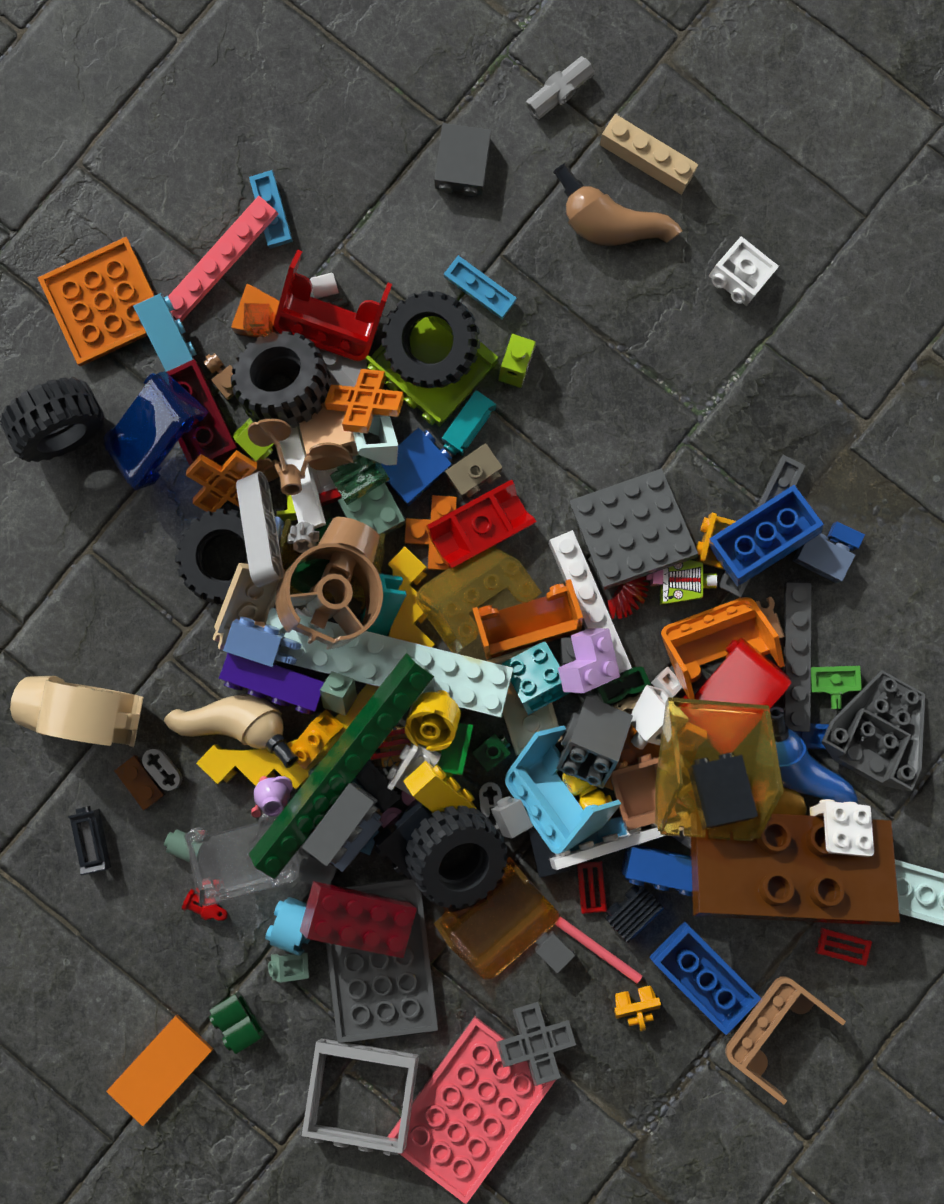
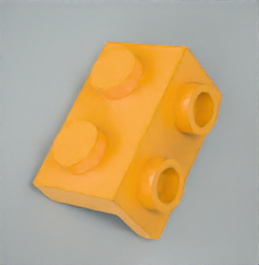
M711 513L708 515V518L704 517L700 530L704 532L702 542L698 541L696 545L698 552L697 562L725 570L709 548V538L736 521L719 517L716 513Z

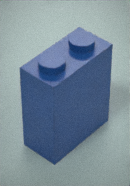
M417 428L398 445L397 465L378 463L375 466L376 471L408 506L445 475L447 469L452 467L450 462L452 457L444 448L439 450L433 444L436 441L435 438L427 430L423 432L420 428Z

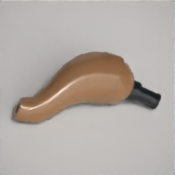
M563 163L553 172L565 188L564 193L568 197L566 203L568 224L578 235L589 242L601 246H617L642 239L659 238L667 243L683 232L679 224L668 215L657 212L634 211L616 203L608 194L604 195L599 189L592 186H584L580 180L577 181L567 163Z

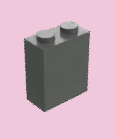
M442 124L434 178L435 188L444 193L459 191L467 196L483 195L491 140L490 129Z

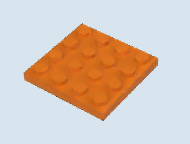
M127 237L37 277L76 363L80 367L148 336L133 306L155 295Z

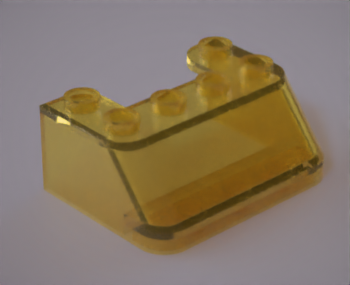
M494 546L452 569L448 568L424 584L416 594V601L451 652L458 654L464 647L473 642L478 635V626L469 614L473 611L472 608L479 607L506 587L514 598L522 603L535 600L542 592L518 559Z

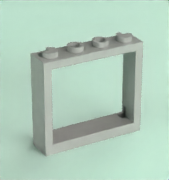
M323 1038L318 1040L315 1045L302 1136L309 1137V1140L315 1141L314 1143H323L326 1140L334 1142L333 1145L337 1147L355 1145L358 1146L359 1150L365 1152H372L374 1149L383 1150V1154L388 1156L390 1154H402L407 1145L419 1055L347 1042L338 1043L335 1040ZM326 1054L408 1068L398 1139L316 1125Z

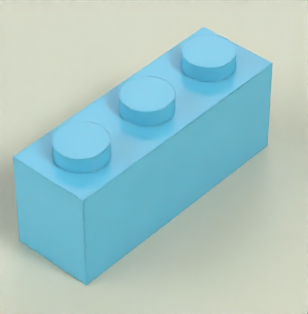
M160 293L133 306L166 372L194 359L193 356L197 355L191 341L186 343L182 335L186 331L181 320H175L171 312L174 310V306L169 296L164 297Z

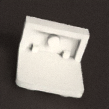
M825 799L820 800L819 804L810 807V816H824L827 852L870 857L874 854L870 806L858 805L856 802L840 803L835 802V800Z

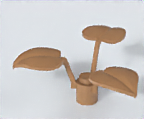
M264 419L253 422L248 427L249 439L260 447H266L274 443L280 460L278 462L277 460L271 461L268 458L264 460L259 458L255 461L257 462V469L252 474L261 471L268 482L280 477L281 491L285 495H296L301 492V479L305 478L308 464L311 468L321 471L333 469L347 463H354L352 455L346 448L336 443L325 442L314 445L309 449L310 456L304 458L300 471L293 464H285L279 441L287 439L291 434V428L287 422L280 419Z

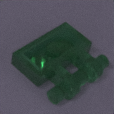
M358 454L356 456L357 459L353 460L354 463H348L345 466L341 465L337 467V471L330 474L331 479L347 505L390 480L381 463Z

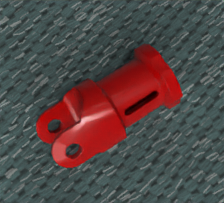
M190 889L181 910L186 911L188 909L201 915V919L204 920L214 918L218 921H224L228 916L227 911L218 906L216 899H207L196 894L194 889ZM195 901L197 903H200L203 905V907H200L194 904L193 902Z

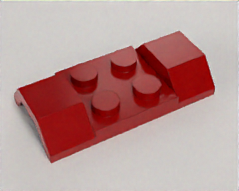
M511 479L433 521L426 527L430 540L442 561L452 569L514 536L537 521L524 508L517 496L515 484Z

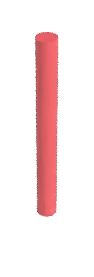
M561 916L558 918L555 925L636 984L641 980L642 975Z

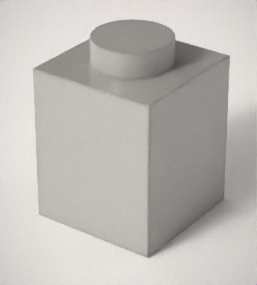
M508 796L497 802L498 806L491 809L504 837L514 838L533 827L521 799Z

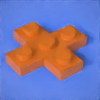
M361 369L355 387L331 384L325 400L326 410L346 412L342 423L344 431L368 433L374 415L399 416L404 395L401 391L382 390L386 380L385 371Z
M237 450L222 466L200 454L186 470L187 477L203 486L193 497V504L206 512H216L227 500L239 507L236 482L250 476L257 469V462Z
M432 495L431 520L406 518L405 544L429 545L428 570H453V568H449L442 561L430 540L426 526L456 510L457 497Z

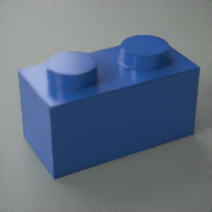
M835 522L827 537L831 539V542L846 545L853 551L859 549L865 534Z

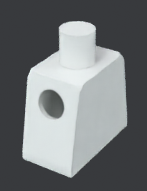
M646 685L631 713L633 715L631 724L637 730L631 739V743L639 749H644L647 743L662 746L688 721V717L664 689Z

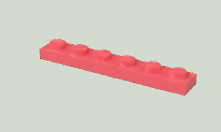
M258 196L169 295L174 306V310L171 312L176 319H180L182 322L277 217L278 212L262 197Z

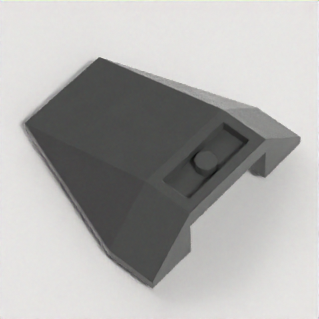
M881 670L830 721L821 743L835 762L873 783L911 792L922 768L925 694Z

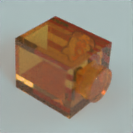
M244 303L243 328L247 335L269 336V333L273 332V310L270 304Z

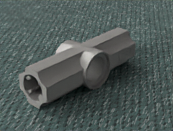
M581 56L562 72L557 71L545 82L544 87L526 101L525 105L532 116L539 120L556 105L566 103L574 95L576 89L594 75L595 71L591 63Z

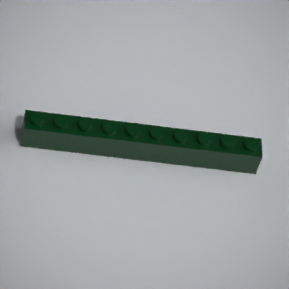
M407 653L403 656L250 851L249 856L256 869L273 879L277 878L328 813L348 784L353 781L434 678L424 665Z

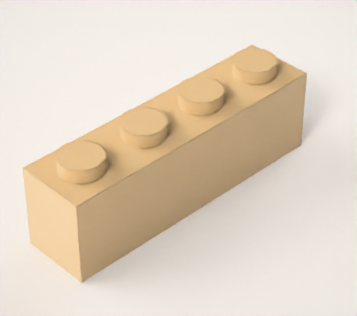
M614 114L602 133L600 146L681 195L698 167V164L616 114Z

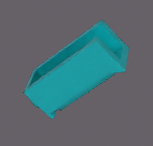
M475 390L443 435L442 442L445 444L443 447L453 455L459 453L463 456V449L466 450L491 416V411L496 409V403Z
M379 574L383 587L382 606L378 617L366 631L387 636L406 597V591L398 590L403 582L402 577ZM366 607L363 613L360 614L361 623L365 616Z

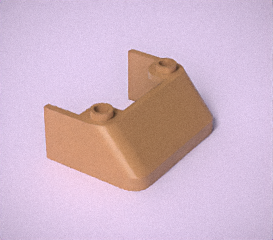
M779 977L772 983L728 1042L725 1049L726 1056L731 1064L784 1105L787 1100L781 1091L761 1076L768 1066V1060L760 1048L789 1009L797 1014H805L810 1011L814 1004L840 1024L844 1025L846 1022L836 1012L789 977Z

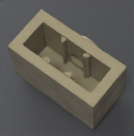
M485 443L447 469L445 475L461 498L465 496L471 498L481 491L479 488L486 482L492 484L501 477L499 473L502 472L503 467Z

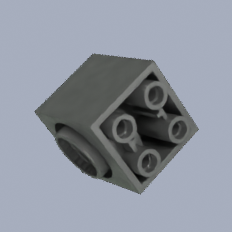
M586 696L578 713H573L564 732L561 745L564 748L556 769L569 776L584 780L590 785L603 788L619 762L633 715Z

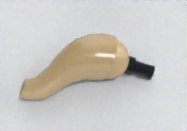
M247 694L230 696L187 712L180 709L173 710L164 719V723L169 729L181 736L226 735L239 740L244 745L261 750L267 749L271 754H275L286 768L292 767L298 761V756L292 752L286 744V739L282 736L284 731L281 718L282 713L263 698Z

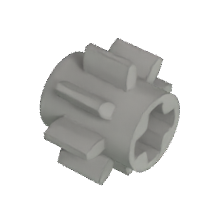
M300 522L296 526H291L287 543L293 544L294 551L304 553L316 546L319 541V532L314 531L313 524Z

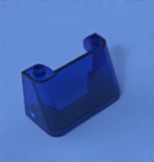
M166 371L157 374L152 373L145 379V386L115 428L109 430L104 436V447L127 483L134 490L156 483L161 476L158 473L162 469L160 464L181 436L186 432H190L194 420L197 418L199 421H202L209 412Z

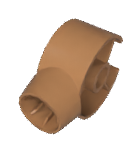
M335 517L332 519L319 544L301 554L285 571L284 577L280 579L277 586L275 604L279 620L288 633L291 630L297 631L309 637V644L317 640L327 644L326 649L329 650L348 644L374 623L381 610L383 587L380 576L373 565L380 537L373 528L351 518ZM314 559L330 560L325 567L321 580L308 593L290 595L291 577L296 566ZM353 574L360 581L366 598V611L362 623L347 606L353 594L350 584ZM322 590H326L333 595L335 604L326 601ZM306 605L310 614L313 615L310 624L316 628L325 629L328 619L333 617L347 636H339L334 639L300 624L301 619L293 606Z

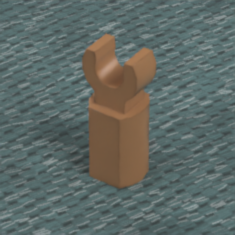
M766 598L768 602L766 609L761 607L759 601H756V604L779 635V638L784 637L777 613L774 614L773 612L775 606L773 598Z

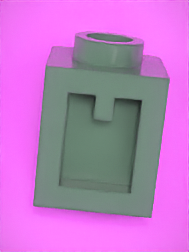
M303 952L301 956L295 954H271V961L268 963L269 975L273 980L280 983L308 979V954L306 952Z

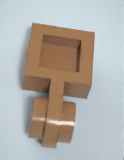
M215 353L211 356L208 354L206 356L207 359L203 363L212 374L215 371L219 373L211 380L225 398L229 400L235 395L231 385L233 367L229 365L222 371L220 367L224 364Z

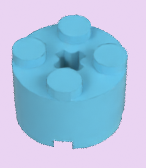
M288 897L284 902H278L274 911V915L277 916L274 925H270L265 937L266 940L270 941L271 946L297 956L302 955L304 950L300 948L303 942L308 944L310 941L300 932L307 903Z

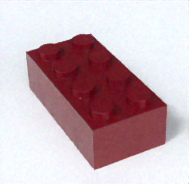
M195 359L150 379L151 385L189 466L200 454L218 464L230 458L236 450L241 453L207 379Z
M313 881L300 932L307 939L404 958L417 908L407 901Z

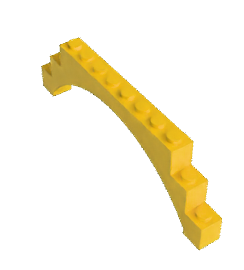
M404 547L388 563V566L393 570V576L403 578V582L398 590L406 591V597L391 626L389 637L433 648L435 643L415 625L417 621L422 624L429 617L431 605L411 587L413 583L418 585L427 576L425 573L427 567ZM366 684L357 695L347 715L338 714L335 717L344 725L343 729L327 743L306 769H303L297 762L292 767L286 768L275 754H271L267 749H222L218 744L213 745L196 764L217 784L223 781L228 783L237 774L234 770L237 767L255 786L262 776L274 778L276 775L273 772L276 770L281 776L289 778L292 781L293 787L298 789L309 778L379 687ZM297 740L288 742L286 744L289 748H291Z

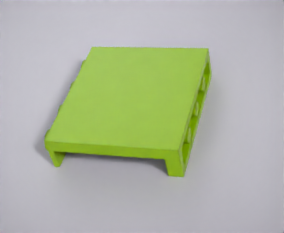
M434 316L425 317L415 325L411 332V351L423 363L435 364L441 362L452 349L453 331L442 318ZM480 342V349H477L476 356H478L476 362L471 364V370L467 375L464 374L460 377V381L448 384L447 387L425 388L406 382L400 378L401 376L398 373H394L390 368V361H386L384 356L386 348L382 345L371 357L368 355L366 357L367 369L385 371L386 386L392 391L403 392L405 396L404 401L412 409L416 407L423 412L421 416L430 425L435 423L439 427L498 363V356Z

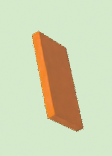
M177 1014L106 1092L137 1122L144 1126L214 1048Z

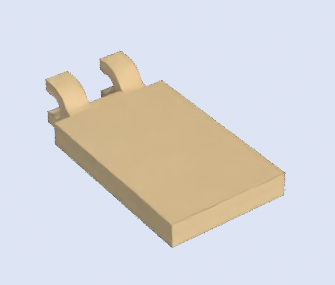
M238 564L214 626L216 632L213 640L219 642L218 648L220 650L224 649L231 624L235 619L240 620V617H246L254 621L265 622L266 624L269 611L275 606L276 590L280 579L259 588L251 579L248 564Z

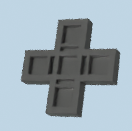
M538 1002L513 1009L519 1035L496 1042L503 1068L527 1061L534 1086L561 1078L553 1052L576 1045L569 1020L545 1027Z

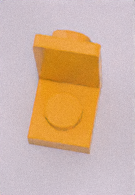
M327 710L323 711L309 724L290 748L298 756L297 763L303 769H306L327 743L344 727Z

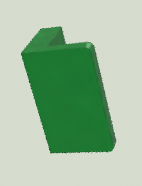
M458 724L456 736L452 744L441 752L439 767L444 772L463 775L473 725Z

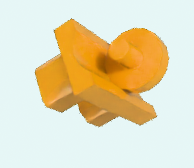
M652 987L639 988L638 993L641 1002L631 1004L628 991L616 993V1008L614 1010L616 1019L636 1014V1017L627 1019L629 1026L638 1024L640 1031H645V1023L654 1021L652 1013L642 1015V1013L660 1009L661 1006L660 999L656 998Z

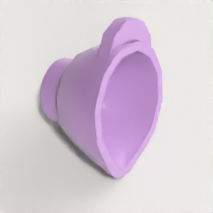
M278 776L276 778H266L258 782L254 788V800L256 805L263 810L264 814L277 816L283 811L290 799V792L293 789L292 781L285 776Z

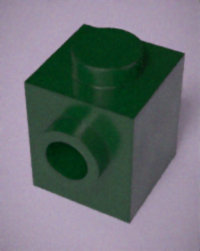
M494 733L473 750L472 754L484 769L489 772L511 754L508 750L511 745L503 735L497 737Z

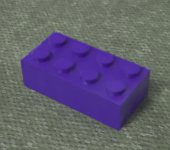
M227 653L219 679L225 681L224 686L236 690H242L245 687L249 689L248 694L259 698H266L267 695L273 697L271 702L282 706H289L290 703L297 705L295 710L309 715L313 714V711L321 710L323 703L320 689L325 681L275 664L271 667Z

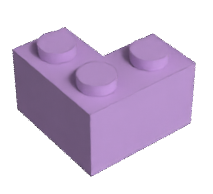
M588 628L571 635L576 660L558 668L563 692L585 693L620 677L609 628Z

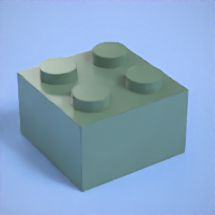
M382 477L338 500L347 518L370 526L379 534V538L406 524Z

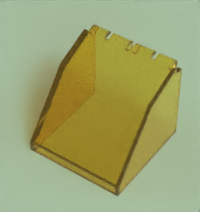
M667 698L655 782V825H657L661 835L680 836L679 827H683L684 837L705 838L706 830L702 829L688 768L694 765L693 761L709 758V762L719 760V755L734 752V756H743L758 817L748 821L708 829L709 839L730 840V831H733V838L736 841L753 842L754 838L760 839L784 792L768 705Z

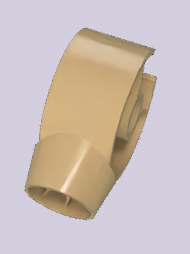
M57 676L25 677L16 686L11 698L10 710L16 724L41 735L111 746L112 743H120L134 747L144 697L115 690L67 683Z

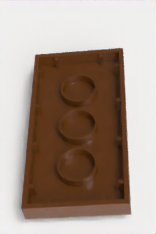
M698 809L690 813L693 916L888 926L900 923L891 820L872 819L874 854L870 857L827 852L824 816L757 813L758 817L752 820L703 830Z

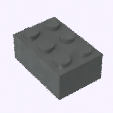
M355 782L349 783L302 848L325 866L330 865L332 862L336 864L347 852V849L344 847L347 842L352 843L363 830L360 827L361 823L364 820L366 822L370 820L378 810V807L375 806L378 800Z

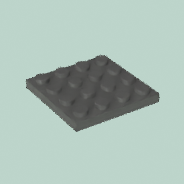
M662 468L569 501L603 590L698 557L696 547Z

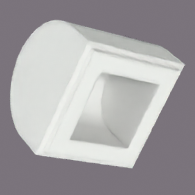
M333 273L310 279L313 286L312 291L316 299L339 293Z

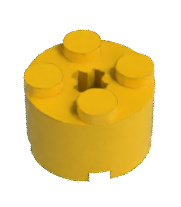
M443 690L420 694L410 707L405 725L407 738L416 746L419 744L427 746L426 750L439 751L446 749L452 744L456 736L461 716L459 706L450 698L449 693Z

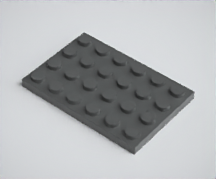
M413 879L343 887L407 901L416 907L417 910L404 958L326 943L337 1042L343 1043L438 1031L422 892Z

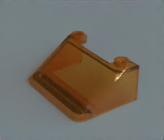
M508 857L507 865L503 867L505 871L502 877L503 881L493 891L491 890L487 894L488 896L480 900L461 918H458L452 912H446L433 923L450 949L483 979H492L497 976L559 919L557 909L511 857Z

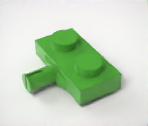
M860 666L811 667V692L831 694V709H842L841 694L848 691H861Z

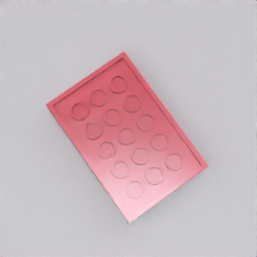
M476 1016L414 1099L406 1149L400 1154L465 1204L471 1199L556 1081L553 1080L534 1086L527 1061L503 1068L496 1042L505 1038ZM401 1118L387 1137L398 1139Z

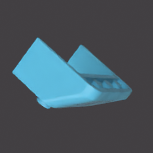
M564 725L535 732L505 775V783L508 790L515 799H521L531 823L549 849L556 854L570 850L600 830L622 804L619 800L599 806L595 804L589 805L583 810L572 793H570L557 774L558 769H556L561 753L555 744L566 731Z

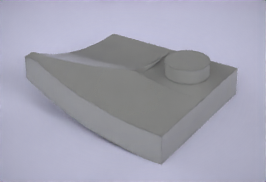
M318 348L329 369L331 384L355 387L360 370L367 369L366 358L362 361H355Z

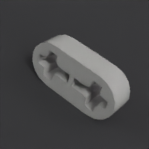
M150 749L144 753L142 763L162 789L167 791L174 790L181 785L182 774L165 752L160 749ZM151 754L153 756H160L158 763L162 766L161 769L156 764L150 765ZM164 770L167 774H174L176 776L173 779L174 785L165 783L167 777L163 773Z
M494 782L483 784L479 790L481 814L489 817V808L498 806L497 802L502 799L501 789ZM489 786H492V789L498 792L497 795L493 796L494 804H489L488 796H483V792H486Z

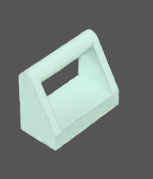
M374 415L369 432L378 435L381 443L366 444L363 433L353 432L358 454L385 465H397L398 443L390 416Z

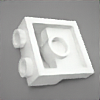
M741 236L716 264L709 277L712 278V283L715 287L727 290L734 302L738 304L743 303L747 306L779 266Z

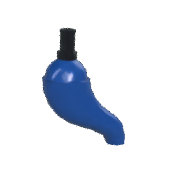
M780 707L770 708L767 713L770 726L768 731L761 737L756 748L759 764L766 774L779 785L799 793L822 799H831L840 803L856 802L858 804V797L852 785L838 774L819 764L808 753L803 740L795 732L788 729V726L785 724L784 710Z

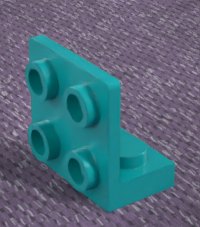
M545 641L502 663L504 666L514 668L510 682L528 715L571 693L563 692L558 670L560 666Z

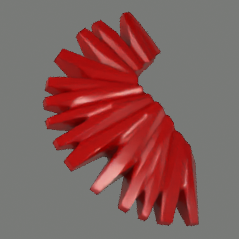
M640 577L620 584L613 597L607 600L611 619H614L615 613L618 619H622V614L624 617H627V613L629 615L633 614L631 607L638 610L639 607L634 600L642 604L645 602L643 597L646 598L647 595L642 591H648L647 588L643 587L648 586L647 582H643L646 580V577Z

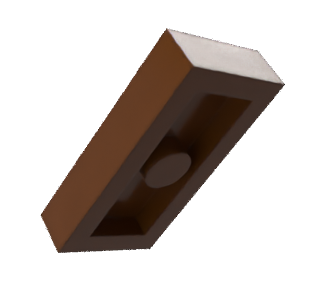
M136 755L114 770L143 811L165 795Z

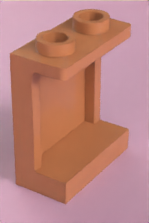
M651 754L637 757L638 762L628 765L627 761L618 763L610 776L616 800L622 803L619 806V810L627 831L676 817L674 806L671 805L666 786L662 782L663 775L659 766V757L652 758Z

